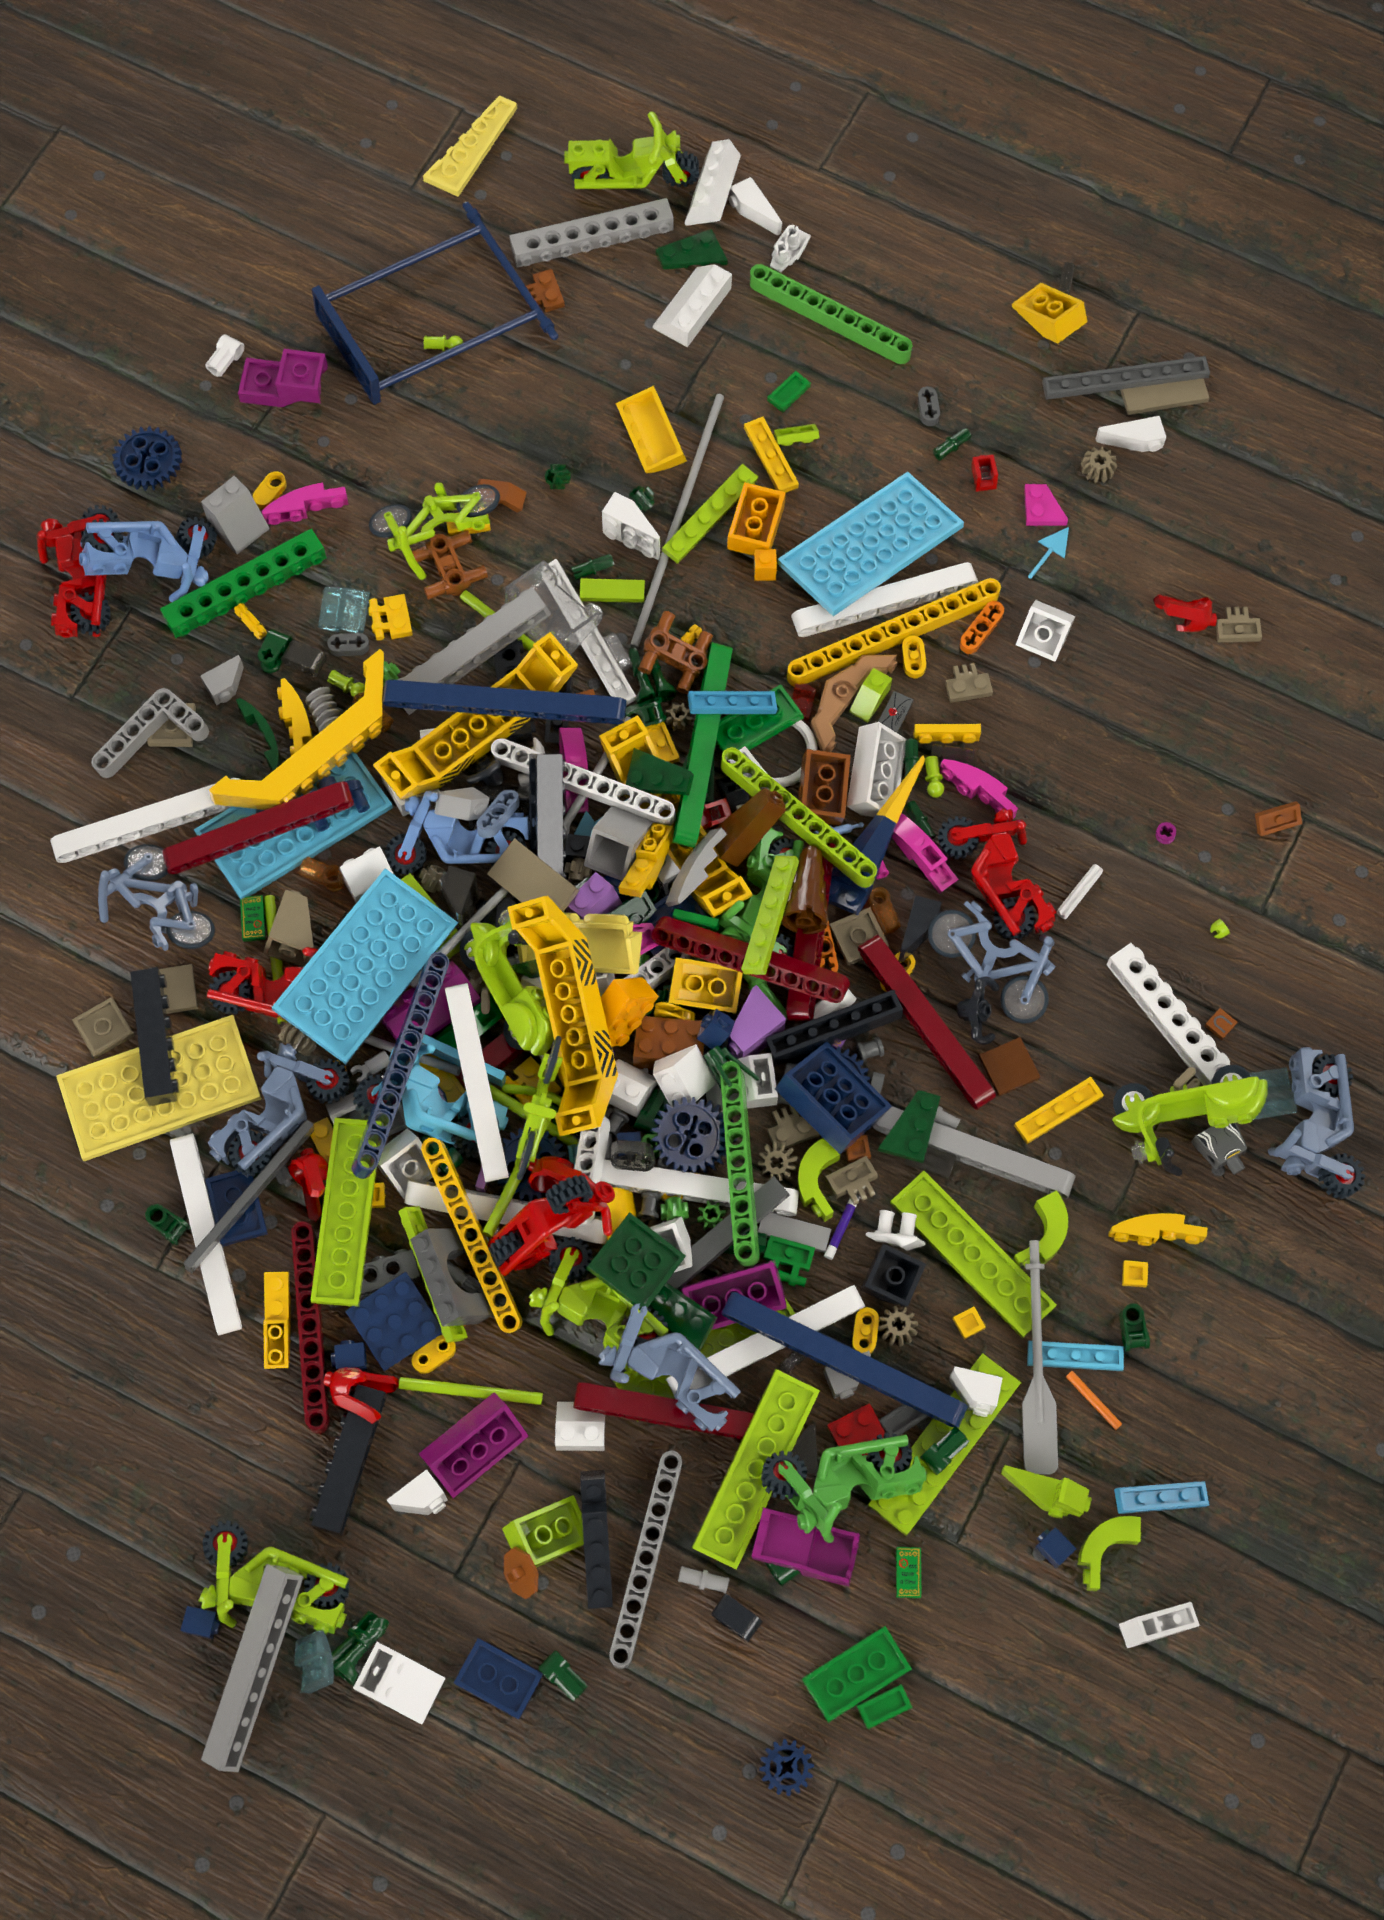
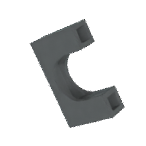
M456 1228L426 1229L410 1239L442 1327L479 1324L494 1315L484 1293H467L460 1289L450 1276L447 1260H454L466 1252Z

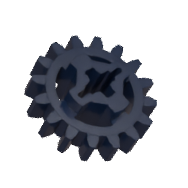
M783 1739L782 1746H779L775 1741L773 1742L774 1750L766 1748L765 1751L768 1757H761L760 1759L765 1763V1766L760 1767L759 1771L766 1773V1776L762 1778V1782L769 1780L768 1789L771 1790L773 1787H776L777 1795H780L782 1790H785L786 1795L790 1796L792 1789L799 1794V1786L802 1785L806 1788L808 1784L805 1779L813 1777L808 1772V1769L813 1768L814 1764L807 1762L811 1754L804 1755L805 1746L803 1745L799 1749L796 1748L795 1740L791 1745H788L787 1740ZM783 1750L793 1752L791 1756L782 1757L778 1754V1752ZM794 1758L795 1760L791 1766L793 1772L791 1774L786 1772L779 1777L778 1775L783 1768L780 1763L786 1764ZM800 1758L803 1763L802 1775L797 1770V1762ZM770 1761L776 1765V1774L773 1777L770 1773ZM783 1779H792L796 1782L792 1785L779 1784Z

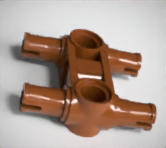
M468 530L453 536L435 534L425 546L412 551L417 562L429 558L433 559L441 577V581L423 587L428 600L445 593L446 595L459 596L472 583L488 578L484 565L468 571L463 570L455 553L456 548L472 543ZM438 546H444V547L441 548V549H437V548H436V547H438ZM454 581H460L458 584H452Z
M664 611L657 627L651 630L650 635L644 642L645 654L638 670L644 674H650L658 658L682 671L683 674L676 690L680 693L688 694L694 679L699 677L702 669L707 665L708 656L706 651L713 635L702 631L694 647L669 634V629L675 615L669 611ZM653 638L660 642V647L654 644ZM691 658L697 661L698 667L692 664Z

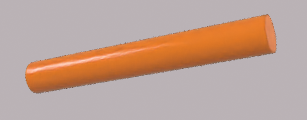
M1073 1371L1066 1376L1071 1384L1115 1430L1122 1425L1116 1416Z

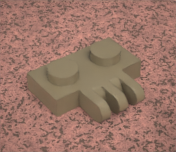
M1247 606L1242 607V614H1240L1239 607H1234V615H1231V607H1225V619H1217L1216 621L1217 643L1261 641L1260 618H1249Z
M975 663L969 664V672L966 664L961 665L962 673H959L958 666H953L955 679H949L945 682L949 702L953 703L992 696L993 690L989 674H977Z
M789 1105L792 1113L790 1115L785 1107L780 1109L783 1115L782 1118L779 1117L777 1110L772 1112L777 1126L768 1129L767 1133L772 1144L773 1141H777L779 1148L783 1142L787 1143L786 1149L819 1136V1133L802 1116L799 1117L798 1112L791 1105Z
M865 1156L827 1175L826 1181L836 1198L848 1194L853 1204L856 1205L859 1203L856 1197L857 1194L862 1201L867 1199L865 1190H867L870 1197L875 1195V1191L869 1182L877 1179L878 1174L868 1157Z

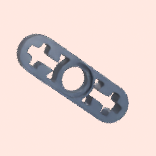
M502 791L477 820V833L480 837H494L519 807V795L516 791ZM497 812L503 813L502 815H493Z

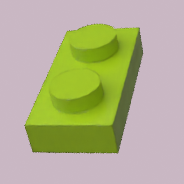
M815 424L776 429L774 430V436L778 445L789 446L793 442L810 443L814 439H819V430Z

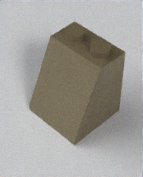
M285 890L263 954L299 967H305L310 957L305 956L302 951L305 947L314 948L307 897L298 891Z

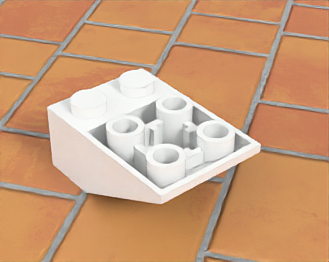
M614 492L602 511L603 533L612 540L616 539L630 549L635 548L641 551L648 558L653 557L659 560L660 536L634 501Z
M772 1054L750 1055L739 1058L740 1062L760 1078L759 1081H756L742 1070L745 1076L747 1109L777 1105L778 1094L775 1090L776 1080ZM737 1072L729 1073L728 1078H734ZM716 1082L706 1092L707 1103L709 1100L713 1102V1108L719 1104L722 1107L720 1112H722V1093ZM739 1093L732 1094L729 1100H736Z
M377 1642L353 1689L423 1724L446 1678Z

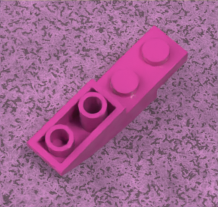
M318 483L296 489L279 497L262 510V514L267 524L271 525L287 521L298 522L308 518L307 511H319L324 508H340L344 505H349L345 487L325 490L323 483Z
M559 728L560 754H562L564 761L588 770L581 728ZM564 771L563 778H565L569 772ZM588 779L580 780L578 785L584 786ZM565 789L564 793L565 813L569 811L578 796V793ZM588 797L584 801L578 813H585L586 810L587 812H589Z
M947 759L941 762L940 774H942L946 781H951L962 795H967L972 799L978 794L980 800L994 808L996 813L1004 808L1007 810L1012 809L1013 819L1016 817L1018 808L1005 797L1008 788L999 780L965 763Z
M901 813L892 838L909 861L911 859L915 861L940 894L959 879L945 861L948 859L922 829Z

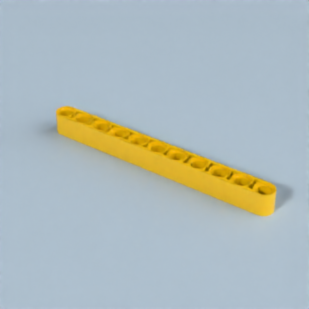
M992 578L985 579L793 660L788 665L787 681L794 687L805 685L856 663L861 655H876L902 644L908 636L923 635L980 611L987 603L998 600L1001 589L1000 583ZM987 590H990V591H993L994 593L991 594V593H987L986 591H987ZM968 598H971V599H973V600H975V601L971 602V601H968L967 599H968ZM949 606H952V607H954V608H956V609L951 610V609H949L948 607H949ZM928 615H935L936 618H931ZM909 623H916L917 626H912ZM890 631H897L898 634H892ZM871 639H877L879 642H872ZM858 647L860 650L856 651L852 650L851 648ZM838 655L841 658L834 659L832 656ZM818 663V664H820L821 666H820V667H814L812 664ZM793 672H800L801 675H794Z

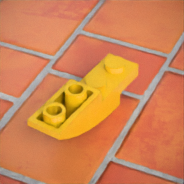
M284 678L280 679L281 687H277L278 699L282 700V707H279V718L284 720L286 728L289 727V736L294 742V745L290 746V754L292 756L313 739L303 703L294 688Z
M658 823L651 825L635 851L636 860L618 887L620 894L641 897L645 889L651 890L666 859L674 826Z
M1159 1213L1138 1216L1122 1221L1112 1226L1108 1237H1114V1240L1118 1242L1138 1241V1244L1143 1246L1155 1244L1159 1236H1162L1164 1240L1174 1241L1177 1238L1184 1239L1189 1244H1199V1242H1203L1207 1237V1228L1184 1224L1185 1215Z
M264 1272V1369L289 1368L291 1338L289 1272Z

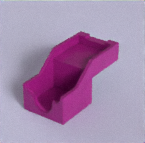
M283 349L281 362L246 358L238 390L240 402L274 407H284L298 401L321 403V375L328 370L325 354Z
M763 1508L752 1559L799 1570L803 1576L849 1587L860 1542V1534L832 1527L831 1533L834 1536V1540L831 1543H827L816 1526L810 1533L805 1534L803 1529H799L797 1516Z

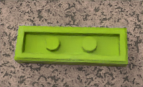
M580 578L581 601L644 603L645 580Z

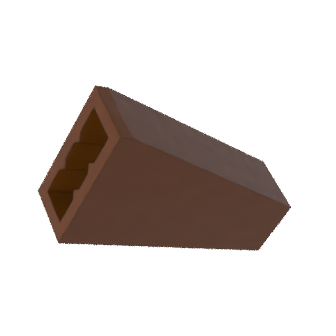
M763 788L713 829L722 828L727 834L716 845L720 859L736 867L741 864L786 811L784 799L780 793Z

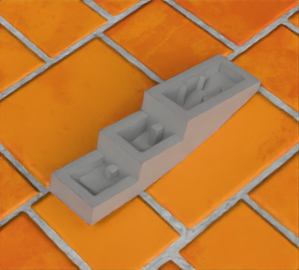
M722 828L709 831L688 856L673 882L666 901L668 907L683 902L709 877L704 868L718 856L713 847L727 835Z

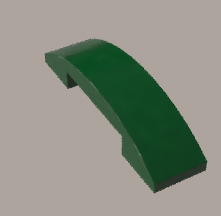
M238 698L236 702L247 725L250 726L257 723L270 750L264 752V755L273 772L281 765L280 752L274 734L262 714L247 701Z

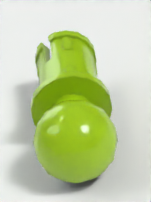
M443 335V337L424 336V349H440L444 352L446 348L451 349L463 343V340L456 335L449 339H446V335Z
M336 670L329 674L327 682L339 687L344 693L347 694L350 691L351 695L358 700L364 696L365 685L363 683H354V678H348Z
M929 756L925 758L927 773L925 781L929 782L927 792L931 797L938 798L944 793V785L940 782L943 776L939 771L938 757Z

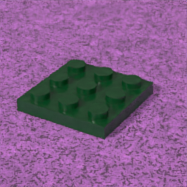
M629 1212L586 1269L632 1305L640 1303L639 1310H641L642 1306L648 1307L686 1255Z

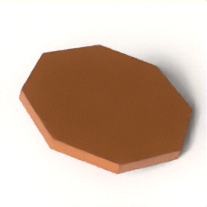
M513 1547L504 1555V1576L512 1592L524 1599H528L538 1591V1570L530 1554L518 1547Z

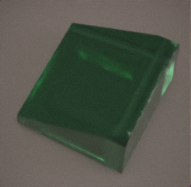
M536 959L512 965L515 972L528 978L540 977Z

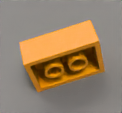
M744 482L728 534L727 549L753 556L755 549H772L785 506L786 492Z
M643 977L614 979L601 996L612 1047L623 1046L629 1041V1036L641 1025V1020L646 1013L653 1009L654 1003L659 997Z

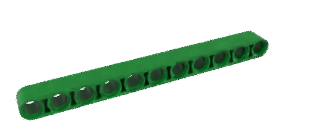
M714 642L710 643L707 653V665L704 668L700 691H725L732 647ZM696 714L686 764V769L691 771L694 777L690 794L680 796L672 839L673 843L695 848L697 844L721 714Z

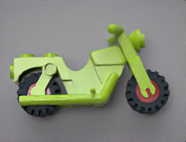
M653 111L648 113V118L654 128V136L635 139L633 141V150L626 156H618V149L610 138L609 141H569L568 151H564L565 164H569V174H571L572 180L575 181V189L645 188L661 165L663 179L666 180L667 184L671 182V186L677 184V187H681L684 184V187H686L688 183L692 185L694 181L698 180L699 161L692 153L689 155L687 151L682 153L680 150V135H676V130L666 135ZM608 172L610 173V177H614L615 179H608Z
M567 1237L563 1238V1242L559 1239L556 1242L558 1249L551 1250L549 1256L550 1271L552 1274L555 1273L549 1291L546 1287L535 1289L529 1296L531 1299L529 1305L542 1308L540 1324L548 1336L554 1334L550 1316L557 1311L558 1314L578 1326H582L585 1320L588 1319L602 1320L607 1328L603 1340L604 1348L607 1346L612 1348L615 1345L618 1349L626 1326L621 1325L624 1317L628 1321L631 1308L634 1305L597 1277L567 1286L569 1280L570 1283H574V1279H577V1282L582 1280V1276L584 1278L587 1276L589 1271L586 1268L592 1262L591 1249L588 1250L589 1245L587 1243L583 1245V1240L580 1238L578 1242L575 1241V1237H571V1241H568ZM647 1309V1314L644 1316L633 1347L668 1334L667 1321L664 1322L663 1315L658 1317L659 1312L654 1311L652 1314L650 1313L651 1309ZM627 1364L625 1365L624 1369L628 1372H632L635 1376L639 1375L638 1372L629 1368Z
M226 1520V1524H222V1521H220L217 1526L213 1524L210 1526L211 1530L206 1531L205 1538H203V1551L206 1560H209V1564L212 1566L216 1565L217 1582L216 1588L214 1585H211L209 1589L204 1588L199 1602L202 1603L201 1608L203 1609L217 1605V1614L220 1622L229 1627H234L237 1623L236 1619L227 1613L232 1609L233 1605L253 1606L266 1564L286 1567L304 1576L305 1592L301 1594L298 1592L291 1613V1619L294 1622L302 1625L305 1623L313 1625L316 1631L323 1634L328 1632L334 1634L337 1627L342 1628L347 1616L344 1613V1603L349 1595V1578L346 1576L345 1570H341L339 1565L336 1564L334 1567L332 1563H328L327 1566H324L321 1563L318 1566L275 1547H266L231 1576V1566L233 1568L237 1567V1563H242L244 1561L243 1557L248 1553V1539L242 1527L239 1528V1524L234 1523L233 1525L231 1521Z

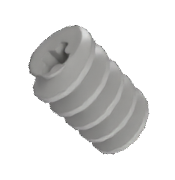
M321 687L312 691L305 700L319 733L336 720L340 714L339 709L336 708V702L333 701V695L329 694V687Z

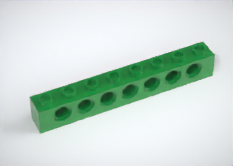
M311 528L160 608L162 616L175 638L185 636L196 627L206 625L211 619L225 615L230 609L238 606V604H245L254 596L262 595L269 588L281 585L286 579L303 573L305 569L313 565L320 564L326 559L324 547ZM263 573H268L266 576H260ZM244 583H249L247 586H241ZM230 593L228 596H222L223 594ZM211 603L209 606L203 607L205 604ZM191 613L190 616L184 617L186 614Z

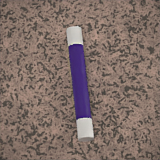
M849 1199L824 1254V1257L830 1260L833 1259L857 1204H853L851 1199Z

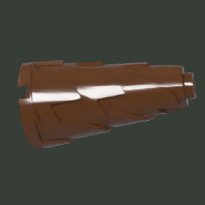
M807 846L802 850L798 859L799 864L785 907L782 923L793 932L797 933L798 928L803 929V934H814L823 931L828 925L826 881H824L822 852L816 846Z

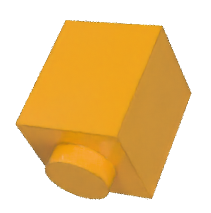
M755 549L754 581H776V549Z

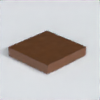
M1021 1037L979 1054V1059L998 1097L1035 1082L1041 1077Z

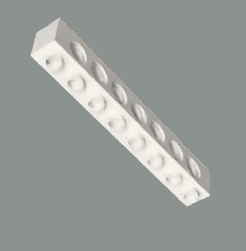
M1132 943L1128 944L1109 958L1107 966L1187 1066L1195 1068V1076L1203 1086L1211 1085L1215 1072L1221 1067L1230 1065L1229 1058L1224 1053H1220L1216 1048L1213 1038L1203 1032L1199 1021L1195 1017L1190 1016L1183 1001L1177 1000L1173 995L1170 985L1167 982H1163L1158 976L1157 969L1153 965H1149L1144 959L1143 952L1138 947L1135 948ZM1129 967L1138 968L1140 973H1133ZM1144 984H1150L1154 990L1149 991L1145 989ZM1158 1002H1165L1168 1008H1161ZM1172 1020H1180L1182 1026H1176ZM1186 1037H1193L1197 1043H1189ZM1202 1054L1208 1055V1056L1210 1057L1211 1061H1210V1062L1204 1061V1060L1201 1058V1055H1202Z

